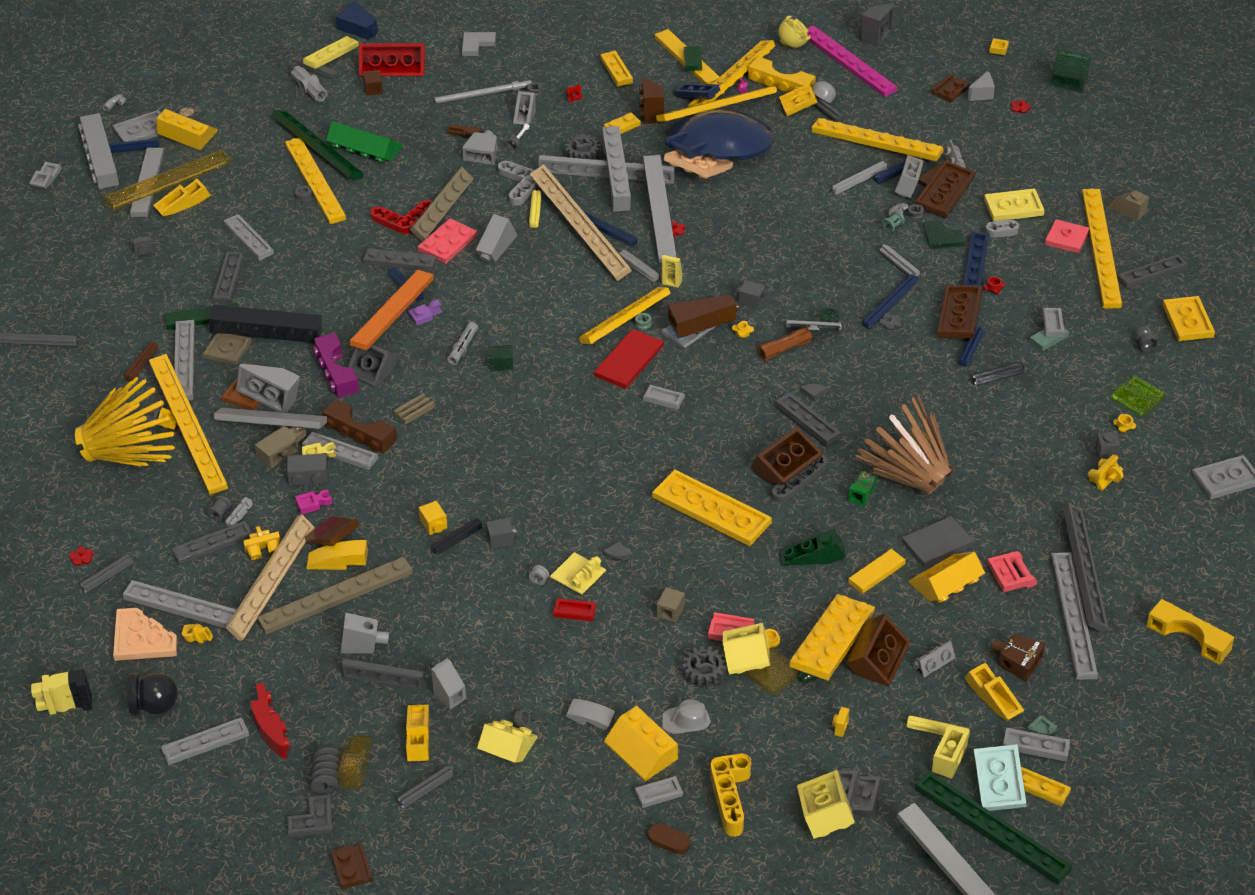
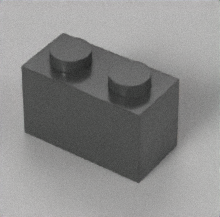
M326 453L288 456L287 474L289 485L327 483L328 462Z

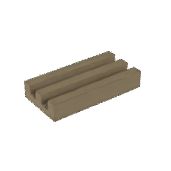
M422 393L393 410L394 416L406 425L435 408V403L433 401L430 402V398H426L425 394Z

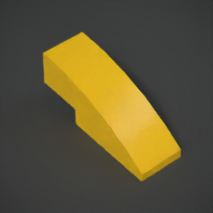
M195 179L185 188L180 184L153 206L162 216H167L199 204L211 195L206 187L198 179Z
M367 540L338 542L334 546L326 545L309 552L307 569L347 570V565H366L368 554Z
M986 663L969 671L964 678L975 693L1004 720L1008 721L1024 712V709L1000 676L996 678Z
M429 704L408 705L406 724L407 762L429 760Z

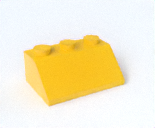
M164 109L156 118L157 134L202 150L218 131L216 128Z
M975 551L951 555L908 582L927 600L940 603L949 598L948 595L952 592L955 594L962 591L964 585L977 582L979 580L978 577L985 572Z
M638 706L621 715L604 740V743L644 781L678 760V744Z

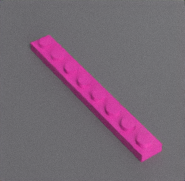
M814 25L807 28L809 31L807 35L811 36L808 40L810 43L883 97L897 91L896 85Z

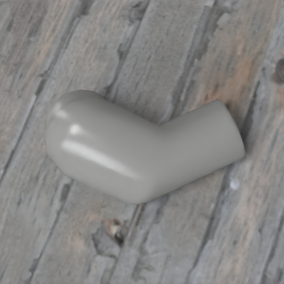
M118 94L110 98L102 106V109L109 112L117 103L122 106L126 102V98L122 94Z

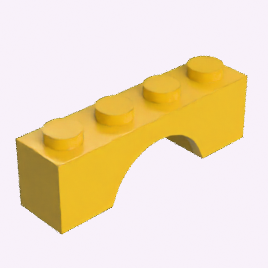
M759 56L748 68V79L769 87L776 86V89L787 93L810 83L811 88L815 84L816 76L802 71L795 74L779 73L772 67V61Z
M1163 599L1158 602L1148 616L1147 627L1164 636L1174 632L1193 636L1201 645V655L1217 664H1220L1232 650L1234 642L1232 635Z

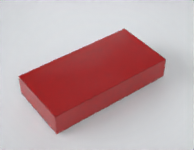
M557 598L553 617L593 622L597 603Z

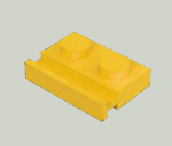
M810 83L779 97L787 116L817 103Z

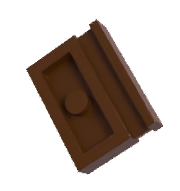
M950 74L932 88L931 94H935L937 97L951 103L969 89L970 83L958 77L954 78Z
M362 842L357 846L349 845L331 850L341 890L361 885L367 881H373Z

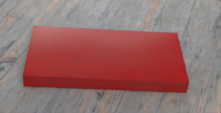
M632 329L594 371V377L627 389L663 348L664 341Z

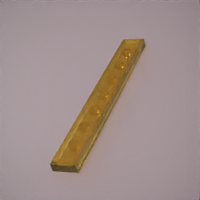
M222 149L105 195L104 199L115 210L231 163L232 158Z

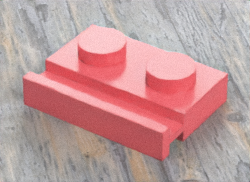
M714 612V617L708 631V639L723 641V631L754 625V619Z

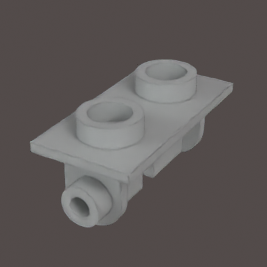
M950 140L943 149L945 160L966 168L964 161L961 159L960 149L954 146L952 140Z
M951 641L944 644L940 643L929 654L916 658L913 667L916 670L920 669L922 676L925 678L955 659Z

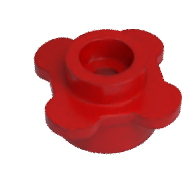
M579 84L570 86L566 90L570 103L583 98L581 94L582 87Z
M990 277L987 284L984 285L985 290H990L995 294H999L1001 288L1005 287V284L998 277Z

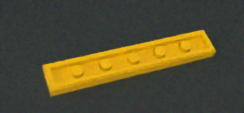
M669 29L654 34L655 40L685 67L684 47L687 46ZM703 61L702 70L690 71L703 84H712L719 78Z
M657 287L581 335L579 337L580 343H594L669 295V288Z

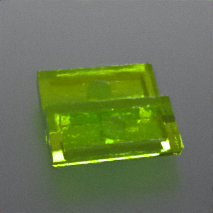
M1136 375L1126 385L1122 383L1111 395V399L1141 417L1165 398L1163 391Z

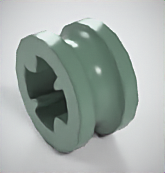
M639 313L636 315V327L643 330L650 328L652 325L650 314Z

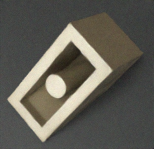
M1133 190L1117 196L1108 205V208L1138 221L1147 212L1149 196Z

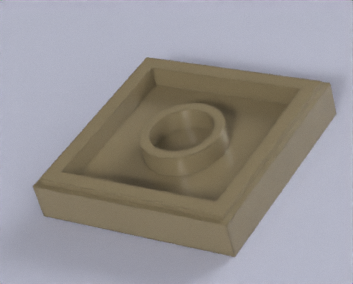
M216 333L202 355L205 359L237 365L252 340L251 338L234 334Z

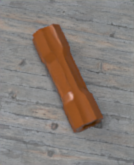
M807 326L792 331L791 334L759 345L758 354L763 361H767L776 357L779 353L811 342L812 333L810 330H807Z

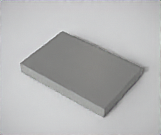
M159 110L114 124L112 128L121 142L147 140L159 136L157 134L156 118L161 113Z
M1244 455L1192 469L1191 474L1210 499L1255 487V469Z

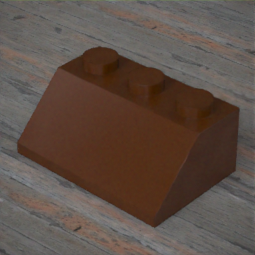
M797 426L758 454L751 467L764 481L783 485L824 453Z
M886 614L867 620L846 664L857 676L889 686L911 641Z

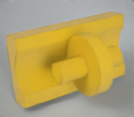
M1112 455L1109 459L1102 458L1098 462V470L1091 469L1088 472L1089 481L1096 483L1097 489L1103 491L1110 482H1119L1123 479V468L1117 464L1118 455Z
M260 526L255 527L256 533L249 534L250 539L243 541L245 553H248L251 560L262 558L260 550L264 548L268 549L269 555H273L280 544L279 532L270 534L269 530L261 531Z

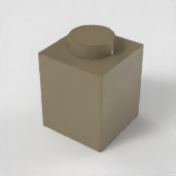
M666 587L657 603V617L676 623L685 606V593Z

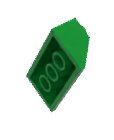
M333 121L326 141L331 142L333 147L341 149V146L346 147V151L352 153L360 151V155L368 158L372 155L375 156V160L381 162L385 160L391 161L404 146L394 140Z

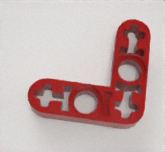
M421 201L405 216L377 206L370 210L371 220L401 234L412 233L410 228L418 220V218L413 217H420L432 201Z

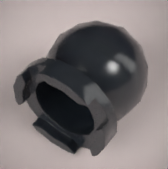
M138 673L129 674L128 685L132 686V695H128V708L131 715H140V710L142 709L148 713L161 714L174 706L178 690L174 680L169 676L161 673H152L141 679Z

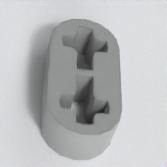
M1014 220L989 222L986 225L985 232L992 238L1014 236L1018 233L1019 224Z

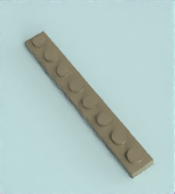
M401 557L257 617V620L267 635L413 574V570L406 559Z

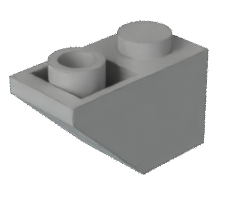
M448 658L436 664L431 669L434 696L451 710L466 699L465 685Z

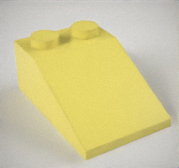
M838 770L797 785L804 817L814 839L827 836L830 832L838 829H845L855 823Z

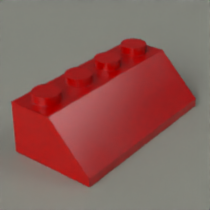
M424 43L359 44V76H364L363 72L373 70H380L381 76H424L426 63V46Z

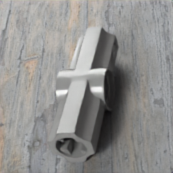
M294 67L291 77L299 84L301 91H304V94L308 93L315 101H324L328 96L327 91L320 85L315 74L310 75L303 67Z

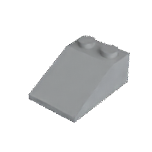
M240 364L236 391L278 412L286 413L296 401L300 376L284 368Z

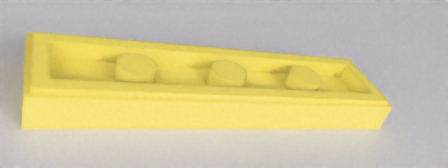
M346 36L303 58V64L316 69L357 48L359 42Z

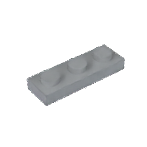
M1006 728L1003 746L1017 744L1019 753L1067 762L1070 740Z

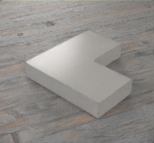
M464 32L462 56H478L479 46H495L496 32Z

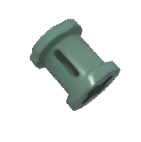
M894 211L889 218L882 220V227L892 233L898 225L904 224L905 218L899 211Z

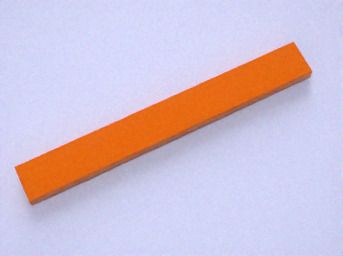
M417 270L350 340V345L368 350L433 281L434 274Z

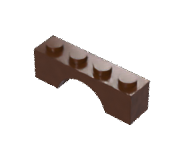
M335 399L322 411V415L327 416L325 426L328 429H334L340 432L341 435L354 439L359 444L362 443L369 446L373 451H379L384 454L397 441L396 427L381 420L372 424L358 423L353 420L351 406L338 399Z

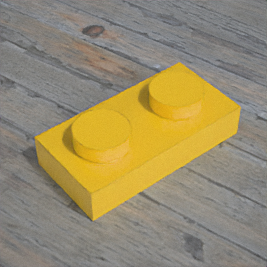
M629 113L605 123L604 127L619 126L621 134L640 126L641 121L635 115Z

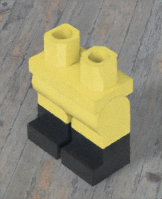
M84 669L54 674L50 677L49 675H42V682L31 684V692L33 698H35L37 711L49 710L50 715L56 714V711L65 712L71 708L83 707L84 711L92 710V693Z

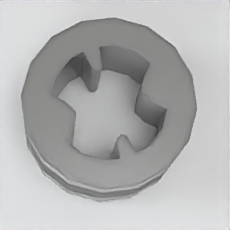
M540 565L534 566L529 574V579L539 585H543L549 577L548 570Z

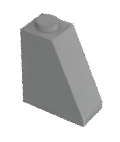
M493 214L476 248L481 260L496 262L517 237V233L508 218Z

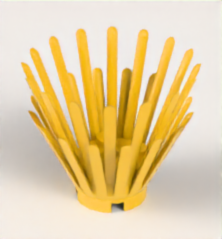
M138 377L133 381L131 380L124 388H119L116 392L114 388L87 421L75 429V441L77 445L82 444L84 450H81L80 453L85 460L89 462L102 460L134 466H148L145 462L133 460L166 462L164 459L172 458L170 455L130 453L175 449L173 445L118 447L174 436V432L152 435L151 431L128 435L168 422L171 419L170 416H165L137 425L147 420V417L142 415L164 404L162 400L121 419L140 406L139 402L155 392L156 389L151 388L130 403H125L118 408L145 385L146 379L142 380L130 391L128 389L137 382Z

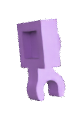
M434 300L428 307L424 304L408 311L409 316L416 325L431 321L434 315L442 313L439 307L441 303L438 300Z

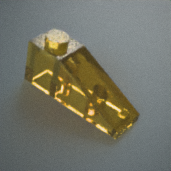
M351 736L343 752L338 771L340 788L362 789L373 737Z

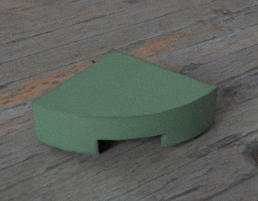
M1041 715L1027 727L1028 732L1043 735L1052 734L1057 730V725Z

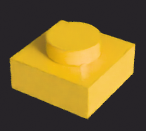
M993 38L989 53L1006 55L1009 41Z
M161 408L158 419L165 416H170L171 419L158 425L174 430L176 420L171 410Z
M841 707L839 714L834 715L832 727H835L836 736L843 737L849 722V708Z

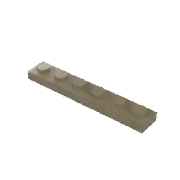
M460 167L410 230L421 241H424L474 178L463 167Z

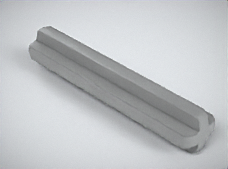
M882 245L880 253L907 275L914 274L918 277L920 274L918 269L888 245Z
M625 249L619 252V255L628 265L652 282L659 280L658 272Z

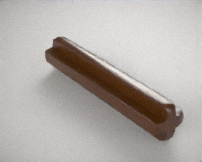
M149 342L125 372L124 379L126 381H133L159 349L156 342Z

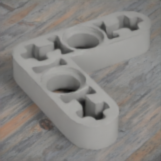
M502 161L498 164V173L519 182L509 193V202L515 206L521 205L539 187L530 176V173L535 170L510 161Z

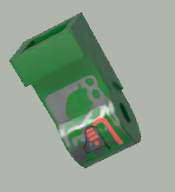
M861 471L858 479L849 488V501L865 506L877 484L878 476ZM855 495H863V499L859 500L855 498Z

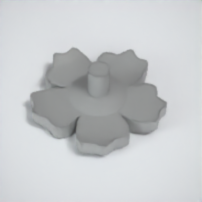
M904 203L894 205L889 209V217L894 211H899L903 214L908 205Z

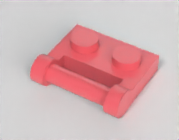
M1018 551L988 558L987 565L1003 592L1022 587L1029 588L1037 584L1036 578L1030 574L1022 560L1021 553ZM1013 564H1016L1018 570L1020 571L1021 575L1023 576L1022 578H1020V576L1018 575V573H1017L1016 569L1014 568Z

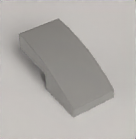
M45 162L41 170H36L29 182L30 186L44 189L49 187L61 172V165Z
M573 699L566 717L582 725L589 722L603 730H607L615 711L594 702Z

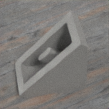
M986 72L969 86L968 100L993 99L995 86L990 72Z
M518 91L513 124H528L530 126L536 113L535 93Z

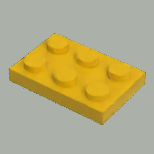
M1199 296L1163 300L1164 310L1178 341L1214 338V328Z

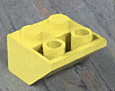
M763 623L723 631V646L729 675L770 666L769 641Z
M507 720L493 721V723L484 724L477 749L515 763L522 762L538 735L532 734V730L526 727H513V723Z

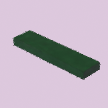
M232 303V304H226V305H223V306L238 307V304H237V303ZM212 307L165 313L167 330L176 329V321L194 320L195 326L209 324Z

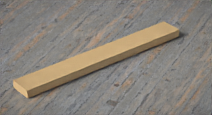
M302 514L297 516L225 627L237 640H244L306 542L305 536L314 530L315 527Z

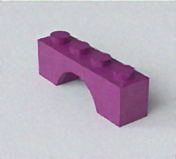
M336 333L314 338L315 346L313 347V353L315 357H319V366L321 369L324 368L323 372L326 381L330 380L331 392H335L338 398L359 392L358 379L353 368L335 364L338 359L342 358L341 344Z

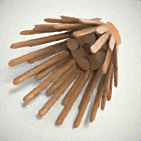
M918 395L917 400L924 417L914 397H912L911 401L933 449L907 406L903 404L902 410L912 426L911 431L917 443L894 415H890L889 419L895 425V430L902 437L899 439V442L903 447L881 427H877L876 431L883 436L882 440L893 450L886 451L870 439H866L865 442L871 446V451L891 464L863 449H857L861 456L854 455V457L875 467L873 468V474L921 490L927 496L944 482L946 475L949 477L952 474L954 468L949 464L935 416L930 414L928 418L921 398Z

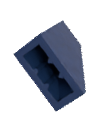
M353 1L336 16L337 29L366 40L371 39L378 32L376 19L356 1Z

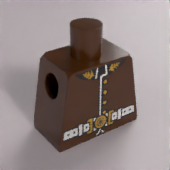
M1014 634L1007 643L996 639L991 651L1000 654L998 665L1001 668L1027 682L1044 655L1045 643Z

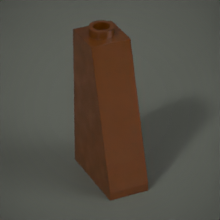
M731 295L668 304V321L677 339L736 320L738 303L734 301Z

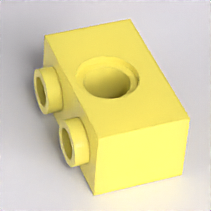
M948 725L934 754L932 772L951 779L953 778L967 749L969 731Z

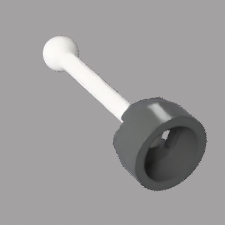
M528 124L523 125V129L517 137L508 138L505 143L507 149L516 151L519 148V138L529 129Z

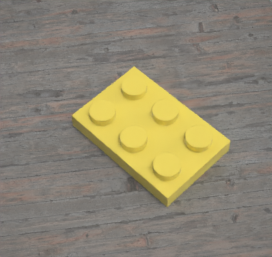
M1035 188L984 195V201L993 222L1044 216L1045 210Z

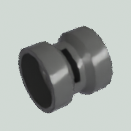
M1144 326L1134 333V338L1139 343L1143 352L1152 351L1158 346V340L1153 335L1151 328Z

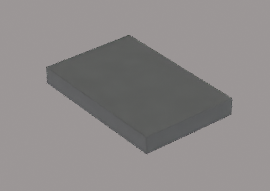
M952 516L902 537V543L923 567L974 546V540Z

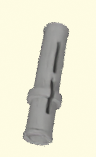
M469 322L458 342L452 346V352L447 358L449 364L457 365L461 356L465 355L467 346L478 330L476 323Z

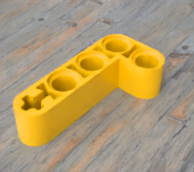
M746 754L721 756L711 761V782L725 833L732 837L739 836L744 830V813L735 783L746 781L751 776V759Z

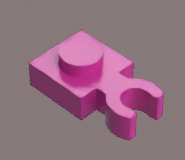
M322 490L316 495L312 491L295 496L301 514L320 510V505L328 506L332 504V498L329 497L328 490Z

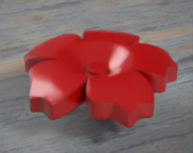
M1023 99L1018 100V102H1011V110L1018 113L1020 111L1023 114L1031 109V105Z
M671 221L673 236L683 235L684 224H677L676 221Z
M80 546L76 549V552L69 554L71 561H73L72 564L75 566H81L82 563L85 565L91 563L92 556H94L93 550H85L84 546Z

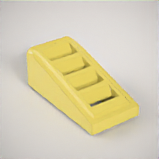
M663 255L662 284L679 287L682 282L680 258Z

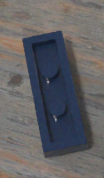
M684 83L674 92L676 97L706 98L709 100L715 97V94L720 91V87L718 84Z

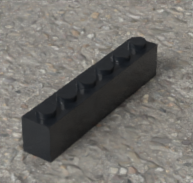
M213 305L209 316L210 333L315 343L314 338L320 337L322 316Z

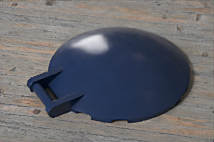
M711 109L688 115L678 120L673 127V135L666 138L665 145L684 153L689 159L699 155L705 156L706 154L715 155V159L729 160V156H738L739 159H744L767 151L770 148V144L773 143L774 134L766 123L751 115L735 110Z

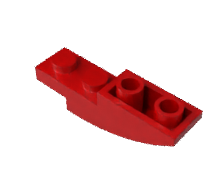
M264 683L256 684L259 700L252 701L251 708L258 732L276 754L282 758H287L286 750L290 749L288 736L283 737V734L287 733L285 720L280 721L279 713L274 714L273 706L269 707L268 703H272L270 690H265Z

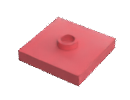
M1056 219L1045 240V245L1079 253L1090 228Z

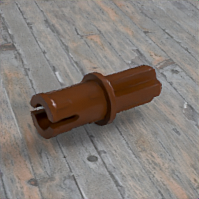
M466 124L465 126L449 125L448 132L449 134L462 135L466 138L471 137L475 132L482 133V128L470 127Z

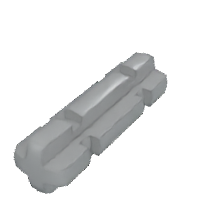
M244 497L230 514L231 516H228L225 520L226 527L237 524L247 513L246 509L249 510L253 505L250 498Z

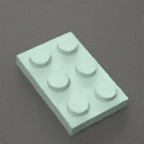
M1017 744L974 749L981 805L989 811L1026 807Z

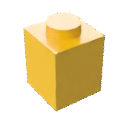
M437 501L418 507L420 521L429 535L440 533L447 529L446 514Z

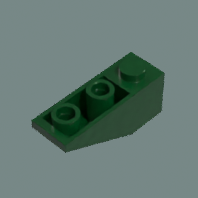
M835 529L780 550L783 566L829 564L846 557L844 542Z

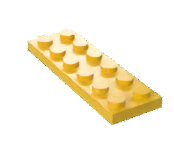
M674 470L652 492V498L748 546H751L772 523V517L677 470Z
M837 594L790 660L789 667L828 681L862 632L867 620L872 617L875 607Z

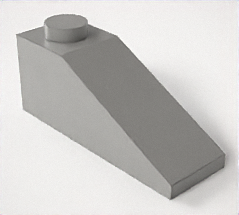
M910 155L907 156L895 189L899 196L911 198L919 180L923 160Z

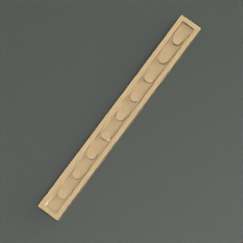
M544 164L530 173L536 184L617 281L632 271Z

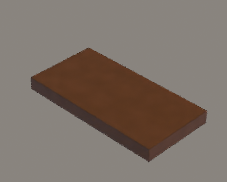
M944 161L919 195L915 204L921 205L926 211L946 218L975 178L976 172Z
M946 285L937 329V338H974L983 292L982 286Z

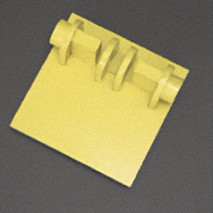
M574 552L550 578L582 595L606 569L600 566L601 559L599 557H592L588 560Z

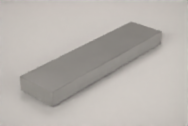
M239 214L223 221L231 233L258 260L274 254V250Z
M311 432L302 443V446H307L320 442L322 446H325L327 443L333 442L336 448L331 450L335 451L336 456L332 458L366 470H370L378 459V454L315 432Z
M242 717L163 745L161 750L167 764L171 765L248 737L249 732Z

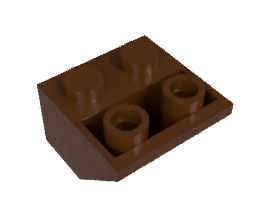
M642 78V85H639L640 117L644 118V124L664 123V121L658 122L656 115L664 114L663 87L647 78Z

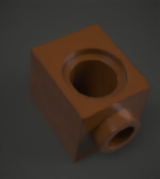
M380 70L363 72L366 95L383 94Z

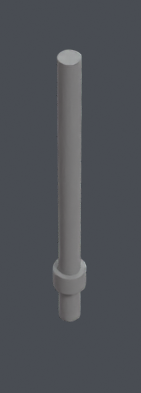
M513 81L511 84L435 97V103L439 104L510 90L519 91L521 88H526L532 81Z

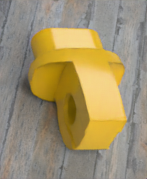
M197 623L184 625L181 633L187 642L197 641L198 643H203L204 641H211L213 638L208 627H202V625Z

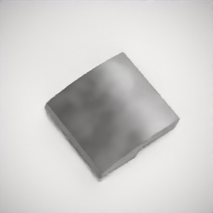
M838 770L852 813L874 816L883 783L881 776H860L858 771Z

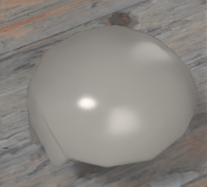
M819 81L812 87L814 95L828 103H831L836 97L835 88L826 81Z

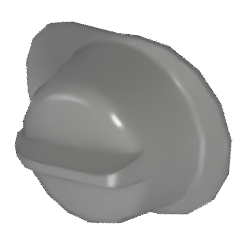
M687 699L681 702L678 707L668 709L663 713L662 728L672 734L700 731L707 728L711 720L703 703L695 699Z

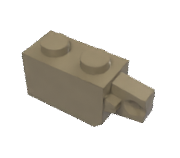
M286 426L281 427L255 444L257 458L272 469L286 460L288 456L298 452V442L306 436V430L302 427H292L290 429Z

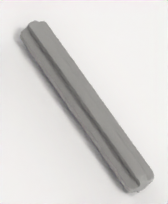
M881 161L831 187L832 193L838 195L866 181L877 173L886 170L887 163Z

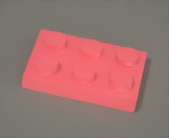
M448 219L417 246L418 251L423 254L435 255L438 261L446 264L477 237L478 232L457 221Z

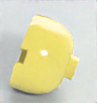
M787 16L778 29L780 42L786 47H801L810 39L811 36L807 35L809 31L798 19L792 20L790 19L792 16Z

